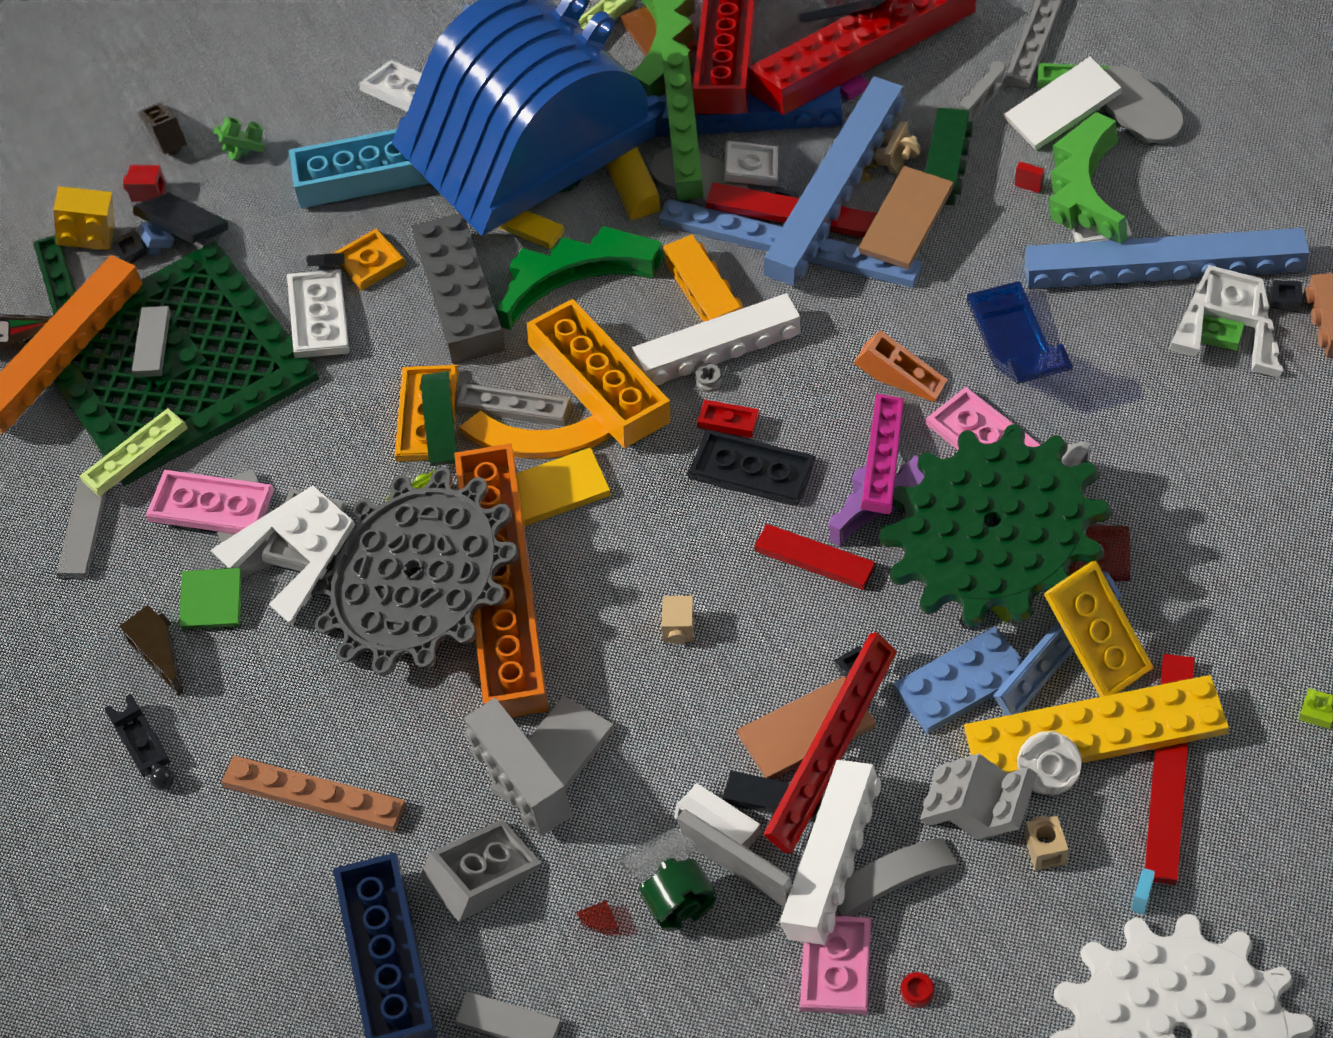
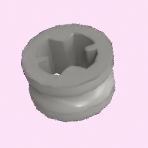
M709 363L697 368L695 372L696 384L700 390L712 392L720 387L721 374L720 369L716 365ZM709 376V378H710L711 376H713V379L708 380V377H707L706 380H705L703 377Z

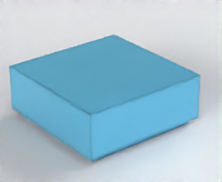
M1148 869L1141 871L1132 905L1133 912L1145 914L1155 871Z

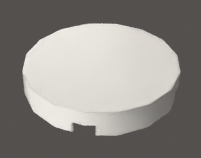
M1055 731L1039 732L1029 737L1021 746L1017 757L1018 770L1029 767L1037 773L1032 790L1039 794L1059 795L1069 790L1076 783L1081 773L1082 758L1076 744L1066 735Z

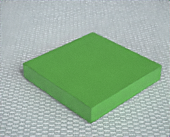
M240 568L182 571L179 627L182 630L240 627L242 570Z

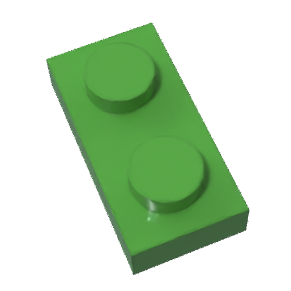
M1203 314L1200 343L1237 351L1245 323Z

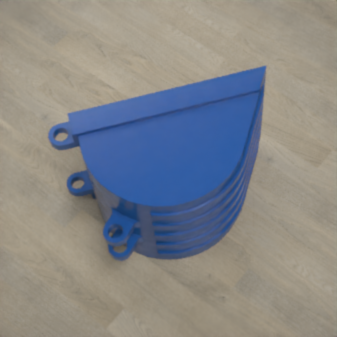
M478 0L465 9L446 28L427 59L406 116L401 118L392 144L481 236L656 136L655 122L664 114L666 105L656 95L647 98L642 84L606 51L604 44L615 27V21L608 13L600 11L592 16L584 29L580 27L578 21L586 10L589 0H577L575 4L576 0H561L559 5L552 0Z

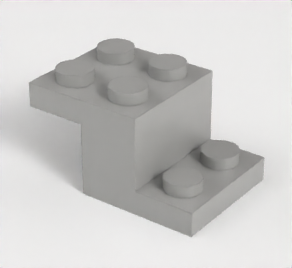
M980 753L939 765L933 773V782L929 794L924 799V808L920 820L928 826L950 820L977 840L1020 829L1037 773L1029 767L1006 773Z

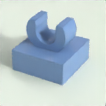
M140 223L137 232L143 239L145 247H149L148 255H159L161 248L172 247L174 239L169 232L151 223Z

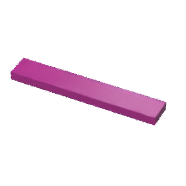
M876 394L861 501L862 510L890 515L902 424L903 398Z

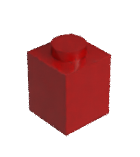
M130 165L127 175L123 178V188L128 192L131 202H144L161 196L166 186L160 165Z

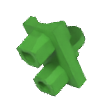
M226 116L222 126L215 125L213 133L219 136V142L223 144L222 149L229 152V158L237 161L241 154L248 155L249 150L263 153L265 149V144L262 141L264 129L261 124L250 121L244 132L240 131L242 125L240 120Z

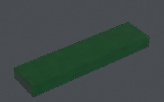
M56 235L33 241L53 316L76 292L63 246L57 245Z

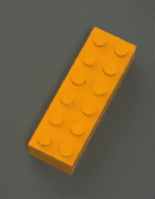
M574 299L527 322L528 345L623 448L630 446L670 423V400Z

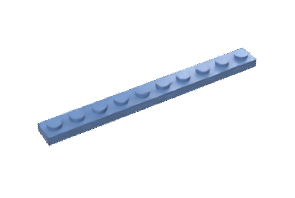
M668 199L659 216V223L662 226L768 252L782 229L781 226ZM830 238L821 239L816 256L808 261L914 288L922 269V261L914 260L908 270L859 253L858 245Z

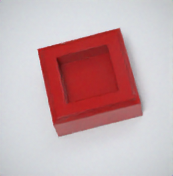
M1019 161L1016 166L1015 186L1040 194L1043 188L1045 169Z

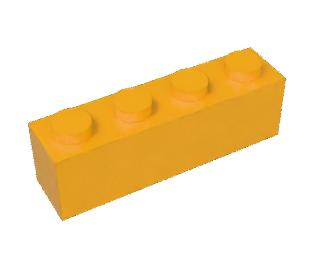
M693 234L663 246L665 265L702 322L744 308L739 297L733 296L727 279H722L719 275V269L715 261H710L707 257V251L703 243H698Z

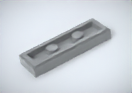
M169 306L141 308L132 367L134 377L162 375L171 313Z
M467 992L455 1021L459 1027L496 1038H556L561 1027V1020L471 992Z

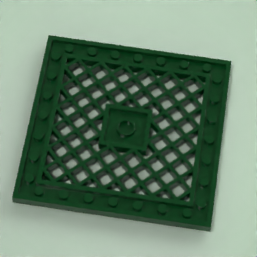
M216 240L141 279L143 284L139 287L138 291L111 317L104 328L99 330L88 342L85 352H79L69 366L64 368L53 380L54 385L103 457L144 427L146 423H142L143 417L154 419L166 410L168 403L178 404L176 411H171L186 423L188 429L123 478L120 482L124 487L319 380L318 372L307 358H294L293 340ZM196 283L205 284L204 289H196ZM173 296L182 297L180 302L171 301ZM190 298H200L198 304L189 303ZM208 300H218L216 306L207 305ZM226 301L230 305V307H224ZM169 306L171 311H176L175 316H170L169 320L170 328L167 334L162 375L134 377L133 373H123L125 367H133L134 358L129 357L131 352L135 354V342L137 340L141 308ZM184 313H194L193 318L183 317ZM202 315H212L211 320L201 319ZM227 316L230 317L229 322L219 321L220 317ZM239 318L243 322V324L237 323ZM125 321H133V327L124 326ZM182 327H188L187 333ZM197 329H207L205 335L195 334ZM215 330L225 331L223 337L213 336ZM233 332L243 333L242 338H232ZM102 333L110 334L108 340L100 339ZM119 335L128 336L126 342L117 340ZM251 335L255 338V340H250ZM34 336L27 339L26 342L28 343ZM195 344H201L200 348L198 349ZM210 345L219 346L217 352L208 351ZM231 347L238 349L236 351V354L226 353L227 348ZM95 348L104 349L102 355L93 353ZM246 349L256 350L254 356L244 354ZM113 350L122 351L120 357L111 355ZM264 351L268 355V357H262ZM207 360L214 361L212 367H209ZM73 361L80 362L79 366L77 367ZM222 362L232 363L230 369L220 367ZM89 363L98 364L96 370L87 369ZM240 364L250 365L249 371L239 370ZM107 365L116 366L114 372L105 370ZM259 366L269 367L267 373L257 372ZM198 375L208 376L206 382L196 381ZM216 377L226 378L225 384L215 383ZM85 378L92 379L90 385ZM101 380L110 381L108 387L99 386ZM234 380H245L243 386L233 385ZM119 382L128 383L126 389L117 387ZM137 384L147 385L145 391L135 390ZM155 387L158 388L160 393L154 392ZM174 388L184 389L182 395L172 394ZM192 390L202 391L200 397H192L190 395ZM210 393L221 394L219 399H210ZM97 395L104 396L102 402ZM113 397L122 398L120 404H113L111 401ZM131 399L141 400L139 406H130ZM149 402H159L157 409L147 408ZM186 406L196 407L194 413L184 411ZM109 413H116L115 418L113 419ZM125 415L135 416L133 422L123 421ZM121 430L129 431L127 437H125Z

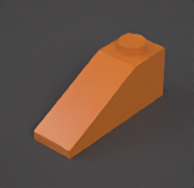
M881 330L865 343L854 361L855 365L874 379L932 402L937 399L948 380Z

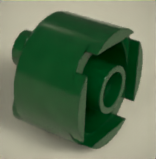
M675 858L665 860L659 865V872L638 887L643 900L663 931L667 932L684 928L681 922L691 917L693 922L697 921L714 906L717 900L714 896L717 894L698 862L693 858L678 862Z

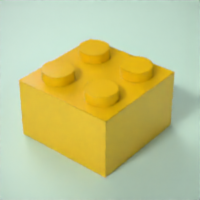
M58 186L53 207L57 245L110 251L115 230L112 192Z

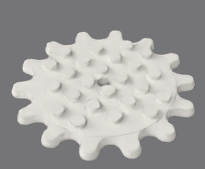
M1191 914L1181 916L1177 920L1175 932L1168 937L1154 934L1141 918L1129 920L1124 927L1127 944L1120 951L1106 949L1098 942L1087 943L1081 950V959L1091 971L1090 980L1084 984L1062 982L1054 990L1056 1002L1070 1009L1075 1015L1076 1021L1072 1028L1055 1032L1051 1038H1176L1173 1034L1175 1026L1190 1029L1191 1038H1310L1315 1031V1025L1309 1016L1287 1012L1279 1003L1280 996L1290 989L1293 983V978L1286 968L1276 967L1268 971L1256 970L1248 963L1252 941L1246 933L1238 931L1232 933L1224 943H1210L1202 937L1201 923L1197 917Z

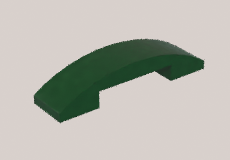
M449 371L421 375L422 404L430 467L455 463L454 453L458 452L454 430Z

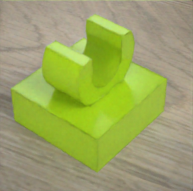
M1308 688L1299 720L1330 729L1333 721V695Z

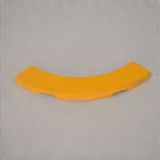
M479 411L459 426L460 432L484 448L511 443L515 457L530 459L567 456L572 451L585 447H595L612 437L594 415L561 428L527 430L505 425Z

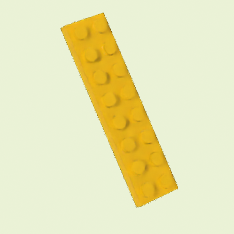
M1207 675L964 724V732L970 755L980 753L1000 769L1009 773L1018 770L1017 757L1021 746L1029 737L1039 732L1055 731L1066 735L1076 744L1081 754L1082 763L1226 735L1228 734L1229 727L1212 677Z

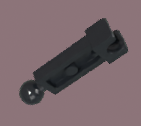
M132 695L126 696L125 699L128 706L123 712H116L112 706H107L105 712L143 778L151 774L150 782L155 789L162 791L169 789L175 779L173 771L165 765L171 763L134 697Z

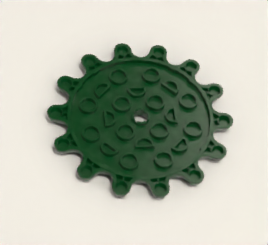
M1016 424L1007 426L1001 439L993 444H983L974 432L970 430L963 431L957 441L959 450L949 458H939L930 452L922 453L918 458L917 467L924 476L923 480L913 487H894L892 506L904 511L903 519L895 524L883 527L879 536L883 546L899 547L905 551L903 559L891 568V581L896 585H904L915 580L924 583L926 589L920 598L919 606L927 614L936 613L948 602L961 604L963 607L962 620L969 627L980 626L984 622L988 610L995 606L1007 608L1012 619L1017 622L1029 620L1033 615L1032 599L1036 594L1048 591L1069 577L1068 570L1074 563L1082 561L1087 563L1091 561L1098 562L1104 556L1102 545L1087 537V530L1092 524L1108 520L1112 515V508L1104 500H1092L1084 496L1085 489L1098 479V468L1090 462H1084L1072 467L1063 465L1062 458L1068 450V444L1066 440L1058 435L1051 436L1045 443L1037 447L1025 445V432ZM995 516L1001 519V522L995 527L985 525Z

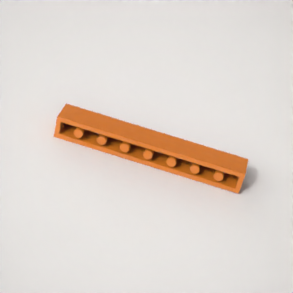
M110 255L0 372V433L4 434L17 422L18 418L52 384L53 380L63 369L69 366L75 356L87 346L88 342L99 330L104 328L105 324L122 308L123 304L138 291L143 283L136 266Z

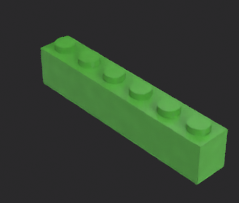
M688 50L662 52L677 201L704 198Z

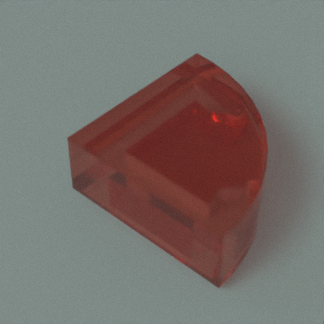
M607 900L576 912L579 921L587 929L589 928L605 935L619 933L618 925Z

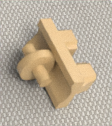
M900 122L896 130H886L883 139L886 148H877L874 152L877 165L888 166L891 174H898L904 161L908 158H916L921 151V146L917 142L918 138L911 136L908 132L907 122Z

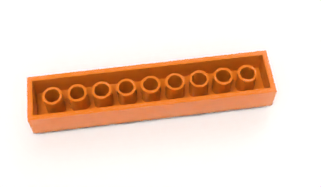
M512 444L456 452L454 456L458 490L463 489L476 477L483 478L487 482L488 493L483 499L481 507L483 509H490L498 504H506L511 509L512 519L499 531L497 541L512 542L518 549L517 560L512 564L501 567L495 573L493 579L494 583L504 588L506 594L505 602L500 606H483L473 615L477 633L476 646L483 705L496 697L511 718L549 711L517 465Z

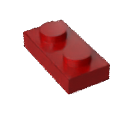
M704 399L697 420V427L753 438L760 412L756 408Z

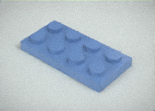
M995 626L893 683V690L926 734H929L992 699L996 691L1023 660Z

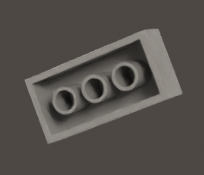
M496 697L464 717L468 729L464 734L472 745L469 747L471 753L479 763L484 761L488 766L486 772L495 785L501 783L504 787L503 794L512 807L517 805L522 811L520 817L529 830L535 828L542 837L573 816L564 785Z

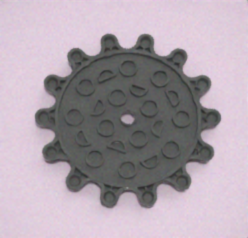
M441 467L433 472L429 483L421 489L413 488L410 478L406 475H399L392 481L390 487L391 494L385 503L375 505L368 499H361L356 502L353 507V515L357 520L355 529L348 535L337 555H333L336 560L333 569L326 573L322 579H319L312 589L315 595L330 596V607L317 618L315 629L319 633L326 635L343 630L344 639L336 653L340 661L352 663L364 652L372 650L374 653L373 671L379 675H389L399 658L405 654L412 653L414 662L418 667L431 668L437 661V649L442 641L449 637H454L459 643H472L477 636L476 628L472 623L475 612L483 606H500L505 602L506 594L504 588L494 583L493 579L495 573L501 567L514 563L518 558V549L514 543L497 541L499 531L511 521L512 514L511 509L506 504H498L490 509H483L481 507L483 499L488 493V485L483 478L476 477L463 489L453 490L451 489L453 480L451 471L446 467ZM419 565L421 570H418L417 573L409 577L410 571Z

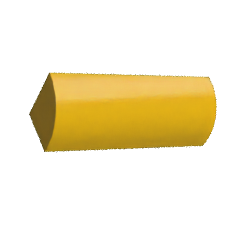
M637 147L606 164L630 221L660 212L658 191Z

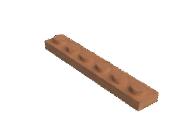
M235 755L221 781L224 788L394 833L406 808V803L403 799Z

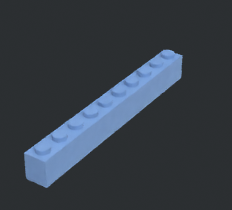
M875 76L872 78L765 255L764 276L794 286L799 276L803 277L805 275L809 259L814 258L818 252L819 242L828 236L832 220L836 221L838 219L841 205L843 202H848L854 183L858 184L860 182L864 166H869L872 161L874 149L881 146L884 132L891 129L896 112H901L905 102V98L902 97V85Z
M1304 228L1126 239L1121 244L1108 240L1031 245L1025 248L1024 266L1028 289H1044L1051 287L1202 278L1208 265L1246 275L1294 273L1306 270L1309 249Z

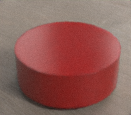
M910 973L901 982V997L910 1007H925L933 1000L934 983L924 973Z

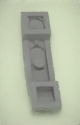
M943 838L923 841L897 850L854 872L851 877H847L844 886V900L841 905H838L837 911L840 916L852 917L871 908L872 901L925 876L929 880L958 867V862Z

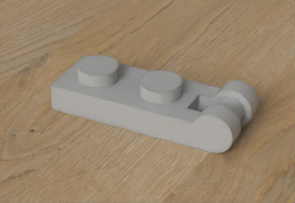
M993 61L990 63L989 73L981 82L978 81L974 85L972 92L960 101L958 109L969 110V121H974L1003 88V75L1005 72L1003 62Z

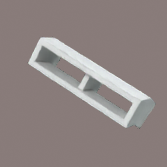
M697 783L676 804L674 814L676 819L683 809L688 810L747 849L761 834L758 822Z

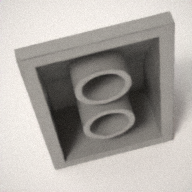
M501 819L431 851L420 877L456 920L461 922L485 910L537 870L541 862L507 823Z

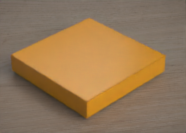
M377 228L334 252L344 253L345 263L338 265L361 291L406 266L404 257Z

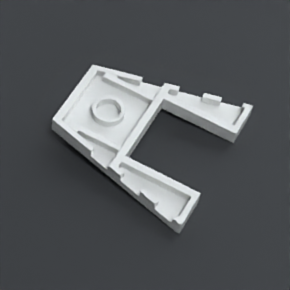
M1208 265L1168 350L1197 356L1200 350L1203 314L1242 322L1246 326L1255 328L1251 371L1279 378L1283 372V366L1279 365L1277 357L1279 349L1277 342H1274L1272 331L1274 327L1272 320L1268 317L1267 310L1269 304L1263 279Z
M311 486L217 545L211 552L228 568H238L275 531L310 563L269 604L283 619L293 626L296 622V615L301 607H305L312 596V589L317 581L325 575L328 563L333 555H337L355 523L317 488Z

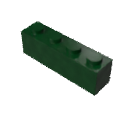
M937 107L925 173L953 182V189L944 205L954 206L956 195L962 194L963 179H959L960 175L965 176L966 160L963 159V156H968L970 140H966V138L972 137L973 121H969V110Z

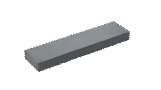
M463 383L456 408L457 411L477 414L479 411H482L488 416L565 426L572 403L571 398Z
M81 479L78 480L57 569L59 579H88L107 492L99 497Z

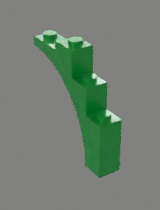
M602 226L599 233L593 236L591 244L562 237L557 247L554 246L552 248L550 256L521 248L517 257H514L510 263L509 271L512 273L513 280L509 284L508 292L497 305L496 313L499 316L501 327L511 330L520 316L536 301L551 291L574 281L611 274L636 275L654 279L664 260L662 242Z

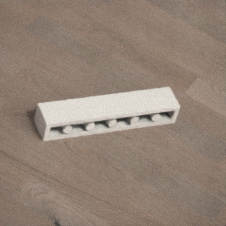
M786 293L632 347L634 363L655 385H661L666 381L687 376L695 372L703 364L710 363L716 365L801 334L800 315Z
M843 760L836 761L780 919L781 926L789 940L825 945L828 934L834 930L835 913L838 905L843 903L845 896L844 886L847 877H851L853 874L854 857L856 851L862 847L863 830L865 824L871 820L872 804L874 798L878 797L881 790V780L877 777L873 764Z

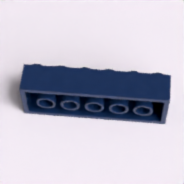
M396 852L333 868L365 1038H438L404 875Z

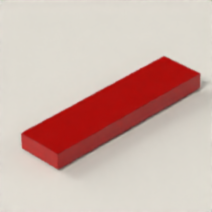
M770 524L765 525L754 546L757 553L861 590L865 589L875 569V561Z

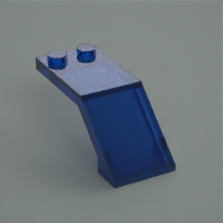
M1020 281L967 294L966 301L994 367L1015 383L1020 384L1073 369L1064 345L1059 344L1056 349L1046 342Z

